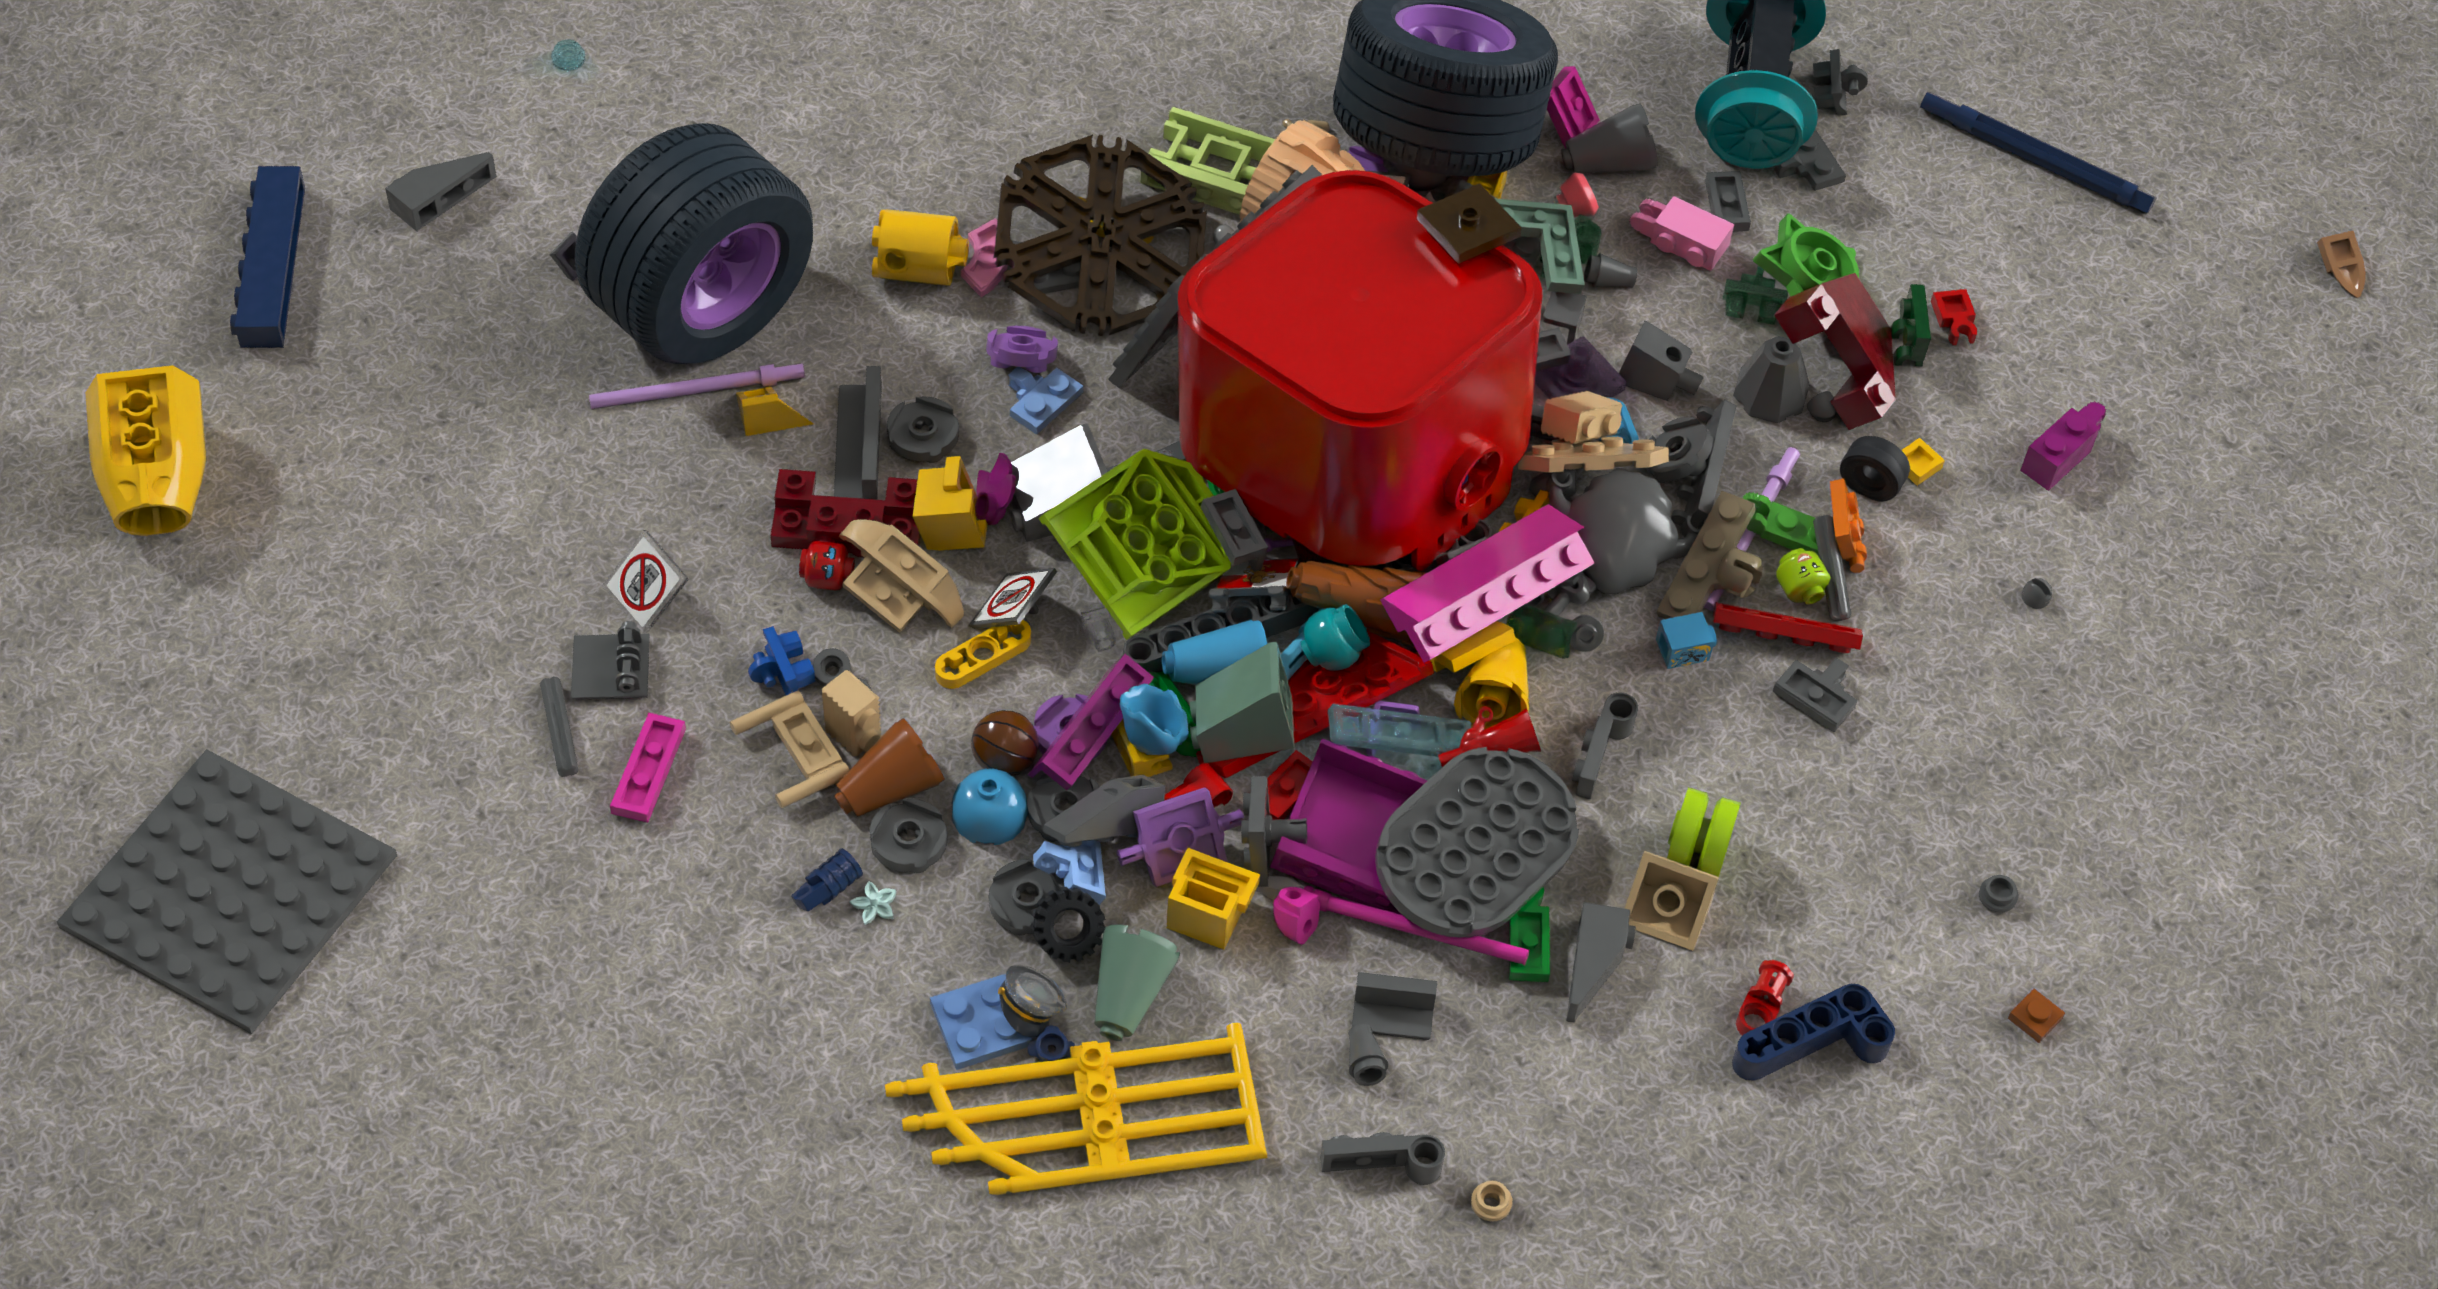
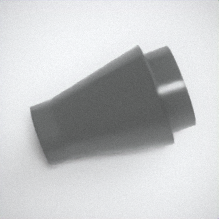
M1601 253L1597 256L1590 255L1588 257L1584 281L1592 283V287H1634L1637 278V267L1626 265Z
M1367 1024L1355 1025L1348 1032L1350 1039L1349 1074L1360 1085H1375L1386 1077L1388 1061L1373 1035L1372 1028Z

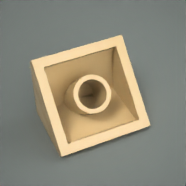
M1644 851L1624 908L1630 909L1629 925L1636 926L1635 930L1693 951L1711 906L1719 877Z

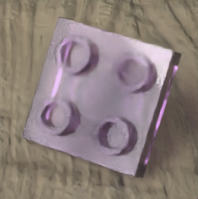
M1584 336L1567 344L1570 350L1568 364L1539 370L1535 374V384L1549 399L1585 391L1604 397H1614L1625 391L1627 383Z

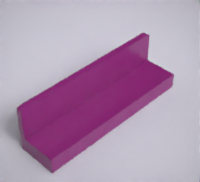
M1124 654L1105 673L1029 772L1028 776L1033 778L1042 770L1067 791L1122 721L1121 695L1128 692L1133 686L1149 685L1154 677L1128 655Z

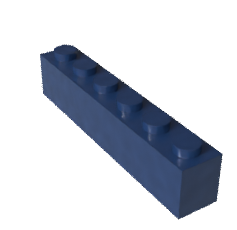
M258 166L256 180H252L250 183V196L253 204L252 207H247L246 221L249 231L248 233H243L242 237L245 259L239 260L238 274L241 286L235 287L234 291L237 313L231 314L230 318L231 334L237 335L240 348H284L305 195V184L300 166Z

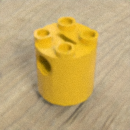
M881 210L879 226H874L872 233V246L878 247V257L873 258L872 277L950 286L953 281L955 267H966L969 254V239L962 238L959 234L958 218L956 216L899 210Z

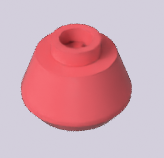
M1573 173L1559 187L1561 194L1556 196L1558 203L1572 205L1574 218L1593 216L1599 208L1595 195L1584 174Z

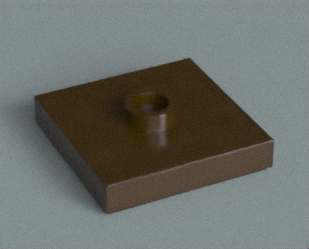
M1480 183L1420 208L1417 211V220L1458 264L1521 237L1522 227Z

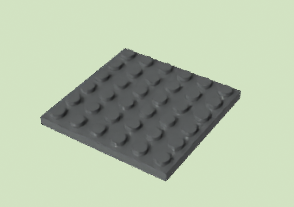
M1313 165L1303 174L1296 170L1283 183V188L1278 193L1273 191L1260 204L1261 208L1255 214L1250 212L1238 224V229L1232 235L1227 233L1214 246V249L1297 187L1322 174ZM1204 254L1196 263L1207 256V254ZM1183 275L1167 289L1168 293L1156 304L1157 308L1145 319L1146 323L1137 330L1134 338L1124 347V352L1113 362L1112 365L1116 369L1108 380L1118 388L1178 334V291L1184 278Z
M206 749L58 919L57 924L60 929L252 1034L397 857V852L393 847Z

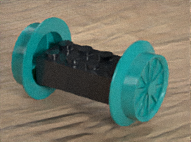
M1707 0L1706 17L1709 26L1717 37L1729 45L1726 75L1709 84L1697 100L1695 107L1696 124L1702 135L1707 139L1712 151L1730 164L1751 169L1769 168L1782 164L1792 158L1800 146L1809 140L1817 126V105L1811 94L1802 85L1789 78L1793 67V62L1789 61L1792 51L1810 43L1822 30L1826 19L1825 1Z

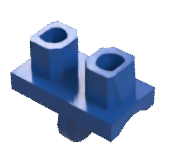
M774 626L763 629V634L767 641L765 650L768 656L765 657L763 652H757L753 655L755 661L748 668L751 680L755 683L764 682L766 687H773L776 684L775 677L777 676L785 696L797 691L799 688L814 683L815 672L808 658L792 664L788 660L803 654V646L797 631L777 635Z

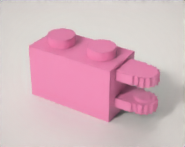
M1675 196L1672 197L1667 205L1646 198L1639 206L1641 213H1634L1629 220L1631 227L1650 237V243L1656 245L1661 251L1671 252L1686 259L1691 265L1703 267L1709 271L1714 268L1730 245L1734 224Z

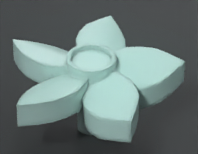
M868 881L865 886L866 897H856L849 901L856 909H864L862 917L865 925L872 922L876 914L885 919H894L889 904L895 898V889L885 888L878 892L877 887Z

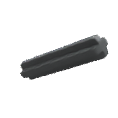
M1823 515L1816 517L1813 524L1819 557L1831 577L1830 583L1825 588L1828 611L1831 619L1842 621L1851 617L1842 557L1835 538L1833 517Z
M554 676L550 679L544 678L540 682L558 775L561 777L577 774L579 769L561 681L558 677Z

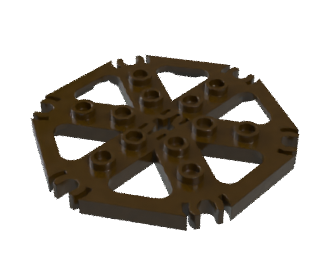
M1093 135L1021 159V162L1015 165L1013 172L1021 178L1020 180H1014L1006 175L1004 183H1001L993 259L996 258V267L1009 265L1012 268L1004 272L1003 276L1004 282H1009L1008 288L1075 332L1076 319H1079V331L1081 334H1085L1088 323H1095L1099 327L1098 336H1103L1107 323L1110 327L1109 335L1144 323L1150 313L1157 308L1156 304L1168 293L1167 289L1181 275L1185 276L1191 267L1204 255L1207 210L1203 212L1204 202L1191 204L1188 201L1195 198L1197 189L1191 187L1192 182L1126 139L1125 151H1122V140L1120 137L1116 138L1114 147L1108 148L1103 144V135L1097 137L1095 147H1093ZM1074 160L1085 162L1089 168L1086 202L1044 174L1045 171ZM1127 168H1137L1165 188L1166 192L1121 207L1124 171ZM1018 206H1025L1059 229L1014 244L1010 239L1012 211ZM1102 221V229L1104 230V235L1106 236L1104 240H1102L1100 248L1099 239L1096 232L1097 229H1099L1100 223ZM1177 227L1185 229L1190 236L1188 263L1182 267L1142 239ZM1080 262L1077 302L1074 306L1064 307L1034 286V279L1038 276ZM1116 267L1153 291L1157 296L1156 303L1124 315L1115 312L1112 307Z

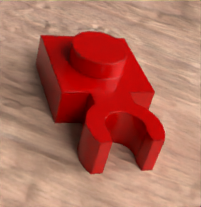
M1967 289L1933 292L1931 304L1940 328L1950 327L1949 342L1952 345H1957L1960 337L1959 334H1964L1968 337L1970 344L1974 343L1977 335V328L1973 324L1976 313Z

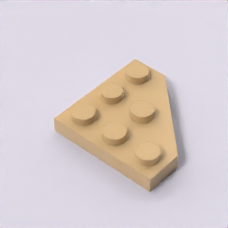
M1603 437L1601 441L1590 440L1577 444L1556 439L1552 440V445L1532 446V451L1525 453L1518 462V469L1549 473L1564 472V469L1582 468L1584 464L1585 471L1614 469V467L1631 466L1633 461L1635 468L1653 467L1669 462V447L1655 446V441L1634 440L1633 444L1623 443L1622 437Z

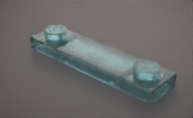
M1332 704L1328 709L1330 740L1335 744L1438 757V754L1459 748L1464 733L1471 728V721L1340 704Z

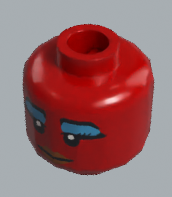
M813 541L808 549H802L799 576L800 578H805L806 585L810 588L840 590L843 588V582L855 569V558L848 557V550L844 544Z

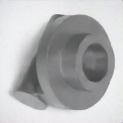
M1581 615L1572 621L1565 620L1564 622L1565 635H1567L1570 645L1578 651H1592L1603 641V623L1591 615Z

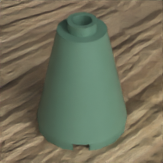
M1121 924L1107 926L1103 934L1094 1024L1100 1028L1099 1033L1102 1036L1115 1041H1122L1123 1036L1130 1037L1133 1035L1177 964L1180 952H1176L1177 946L1166 938L1144 929L1140 930L1139 935L1126 933L1128 926Z

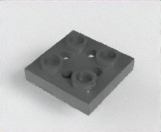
M1251 776V792H1244L1243 794L1244 816H1249V820H1242L1241 823L1242 844H1249V847H1244V869L1260 874L1258 887H1268L1272 843H1279L1283 836L1295 842L1307 844V818L1272 820V816H1270L1267 776Z

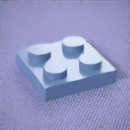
M1006 974L930 997V1005L956 1070L1027 1048L1028 1044L1032 1041L1031 1037H1026L1015 1031L1003 1014L998 989L1007 978ZM1005 986L1009 996L1017 1004L1011 986Z

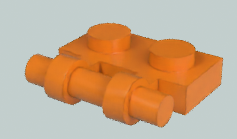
M1844 479L1830 481L1835 538L1842 559L1849 561L1850 571L1860 573L1864 570L1867 552L1861 538L1864 534V524L1862 519L1859 518L1855 492H1848Z

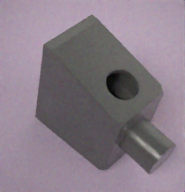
M1644 321L1614 382L1668 401L1675 386L1695 395L1704 376L1685 368L1692 354L1689 347L1650 322Z

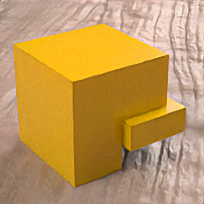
M961 456L946 457L945 468L919 469L913 519L927 550L941 551L985 547L987 522L986 520H976L975 503L977 495Z
M1187 848L1173 876V889L1168 897L1166 928L1225 950L1241 914L1246 912L1259 885L1260 874Z

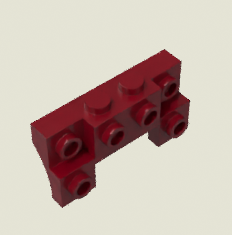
M779 469L774 497L775 511L770 535L771 547L802 550L808 549L813 541L844 544L847 547L848 553L864 558L861 555L860 549L839 537L853 520H872L889 526L892 524L919 546L921 534L913 519L918 479L888 477L885 500L814 495L816 485L815 471Z

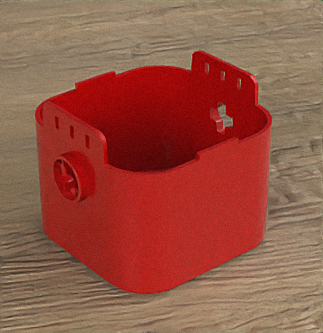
M1360 170L1332 172L1303 183L1196 263L1184 276L1178 291L1180 446L1185 459L1191 463L1197 473L1225 492L1236 489L1249 514L1283 538L1289 535L1326 559L1356 566L1384 564L1411 553V565L1417 570L1422 571L1430 566L1439 554L1449 550L1456 543V539L1459 541L1461 535L1465 536L1475 528L1479 519L1484 520L1505 501L1510 492L1513 467L1524 456L1530 439L1543 298L1542 286L1538 275L1529 263L1503 245L1458 264L1417 220L1418 209L1432 204L1431 201L1394 179ZM1467 474H1468V481L1462 486V484H1463V482H1464V480H1465V478H1466V476H1467Z

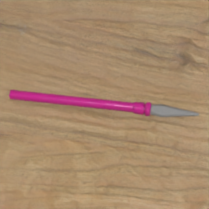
M1269 876L1268 887H1257L1256 889L1257 892L1274 900L1279 895L1281 889L1298 887L1318 895L1320 911H1331L1526 965L1529 956L1528 949L1480 936L1449 937L1436 934L1419 927L1404 915L1335 897L1318 889L1314 891L1312 886H1303L1291 877Z

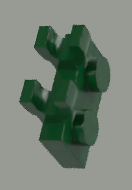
M1910 285L1907 298H1902L1900 302V318L1895 320L1890 327L1892 339H1899L1900 334L1903 333V345L1898 347L1893 354L1895 366H1902V363L1908 359L1914 361L1915 366H1923V361L1931 341L1925 285Z

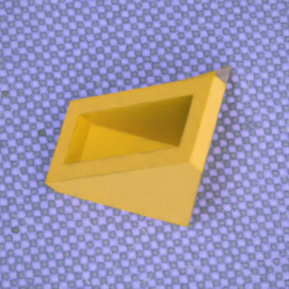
M771 386L736 392L746 436L813 425L811 421L780 400Z

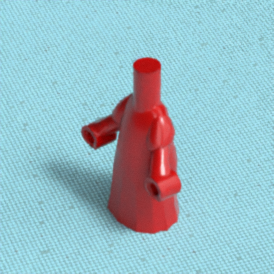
M1482 706L1478 710V716L1472 728H1469L1464 733L1459 748L1438 754L1441 766L1443 767L1450 760L1464 752L1487 747V751L1507 752L1510 748L1523 753L1541 752L1527 708L1502 722L1484 729L1486 722H1490L1493 719V712L1490 707ZM1488 711L1489 716L1483 717L1482 713Z

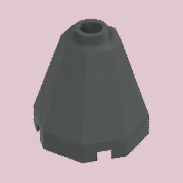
M1777 336L1765 341L1741 367L1733 396L1738 402L1740 400L1749 416L1780 423L1786 420V417L1791 415L1797 416L1802 413L1810 384L1800 348L1796 343L1792 344L1790 339Z

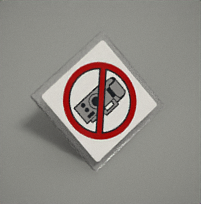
M643 530L603 583L602 587L628 618L637 624L640 632L645 634L654 626L689 578L647 530Z

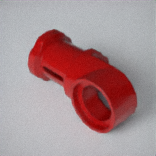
M1764 960L1760 964L1758 981L1755 986L1749 989L1737 1016L1736 1026L1742 1036L1755 1029L1746 1023L1745 1016L1749 1014L1762 1017L1765 1024L1776 1019L1782 1005V993L1785 987L1789 986L1794 979L1793 972L1786 964L1777 960ZM1774 972L1777 973L1776 977L1772 976Z

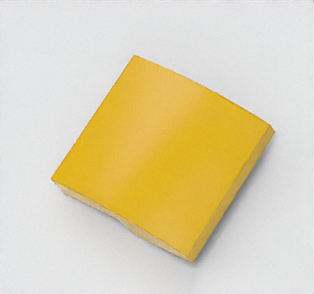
M1495 621L1429 661L1432 662L1433 669L1436 672L1448 668L1455 673L1490 653L1515 642L1514 630L1500 621Z

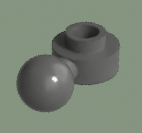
M825 649L813 661L815 679L823 687L845 670L852 672L848 656L839 649ZM835 666L840 670L836 675L830 676L826 673L829 667ZM858 678L864 685H866L871 690V687L868 684V682H866L864 679Z

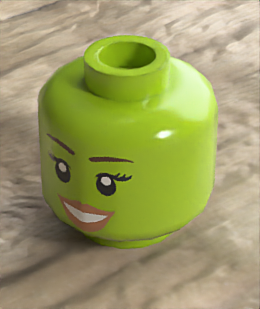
M1798 548L1785 554L1780 559L1779 567L1776 571V578L1787 598L1794 603L1805 602L1807 605L1814 604L1825 596V588L1831 579L1819 555L1814 551H1805L1803 548Z

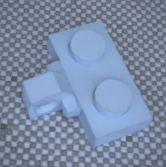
M1016 367L1008 374V386L1017 391L1016 398L1019 400L1010 408V417L1036 435L1083 393V385L1058 368H1055L1045 378L1040 375L1033 377L1030 372L1021 367Z
M1086 840L1082 841L1080 846L1075 847L1056 845L1044 841L1036 853L1033 854L1034 867L1048 874L1056 872L1059 878H1064V886L1068 889L1073 890V887L1080 889L1082 892L1089 894L1099 905L1106 898L1099 841Z

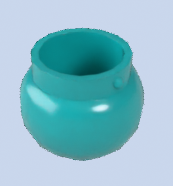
M1345 604L1337 609L1326 608L1313 614L1305 623L1303 631L1304 640L1301 641V647L1313 666L1321 665L1326 670L1339 671L1353 665L1359 659L1361 652L1368 648L1371 642L1362 620L1350 606Z

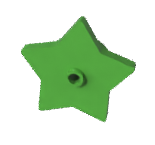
M1789 213L1779 222L1777 244L1760 250L1753 258L1754 263L1786 287L1790 297L1819 284L1852 273H1856L1859 278V269L1855 260V249L1846 247L1840 240L1822 229L1805 227Z

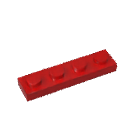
M1715 602L1713 623H1719V629L1740 633L1741 628L1756 630L1755 635L1758 637L1774 640L1777 639L1778 635L1793 637V643L1803 646H1814V642L1829 644L1830 650L1841 653H1851V648L1861 649L1863 633L1858 628Z

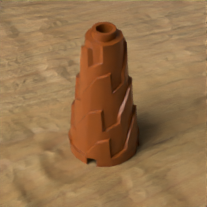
M1315 561L1299 563L1297 568L1291 567L1289 570L1286 588L1291 589L1292 596L1301 599V603L1322 610L1326 608L1337 609L1347 604L1357 613L1364 626L1367 627V631L1400 641L1403 645L1415 647L1406 630L1398 633L1380 599L1426 573L1385 567L1383 570L1356 565L1344 567Z

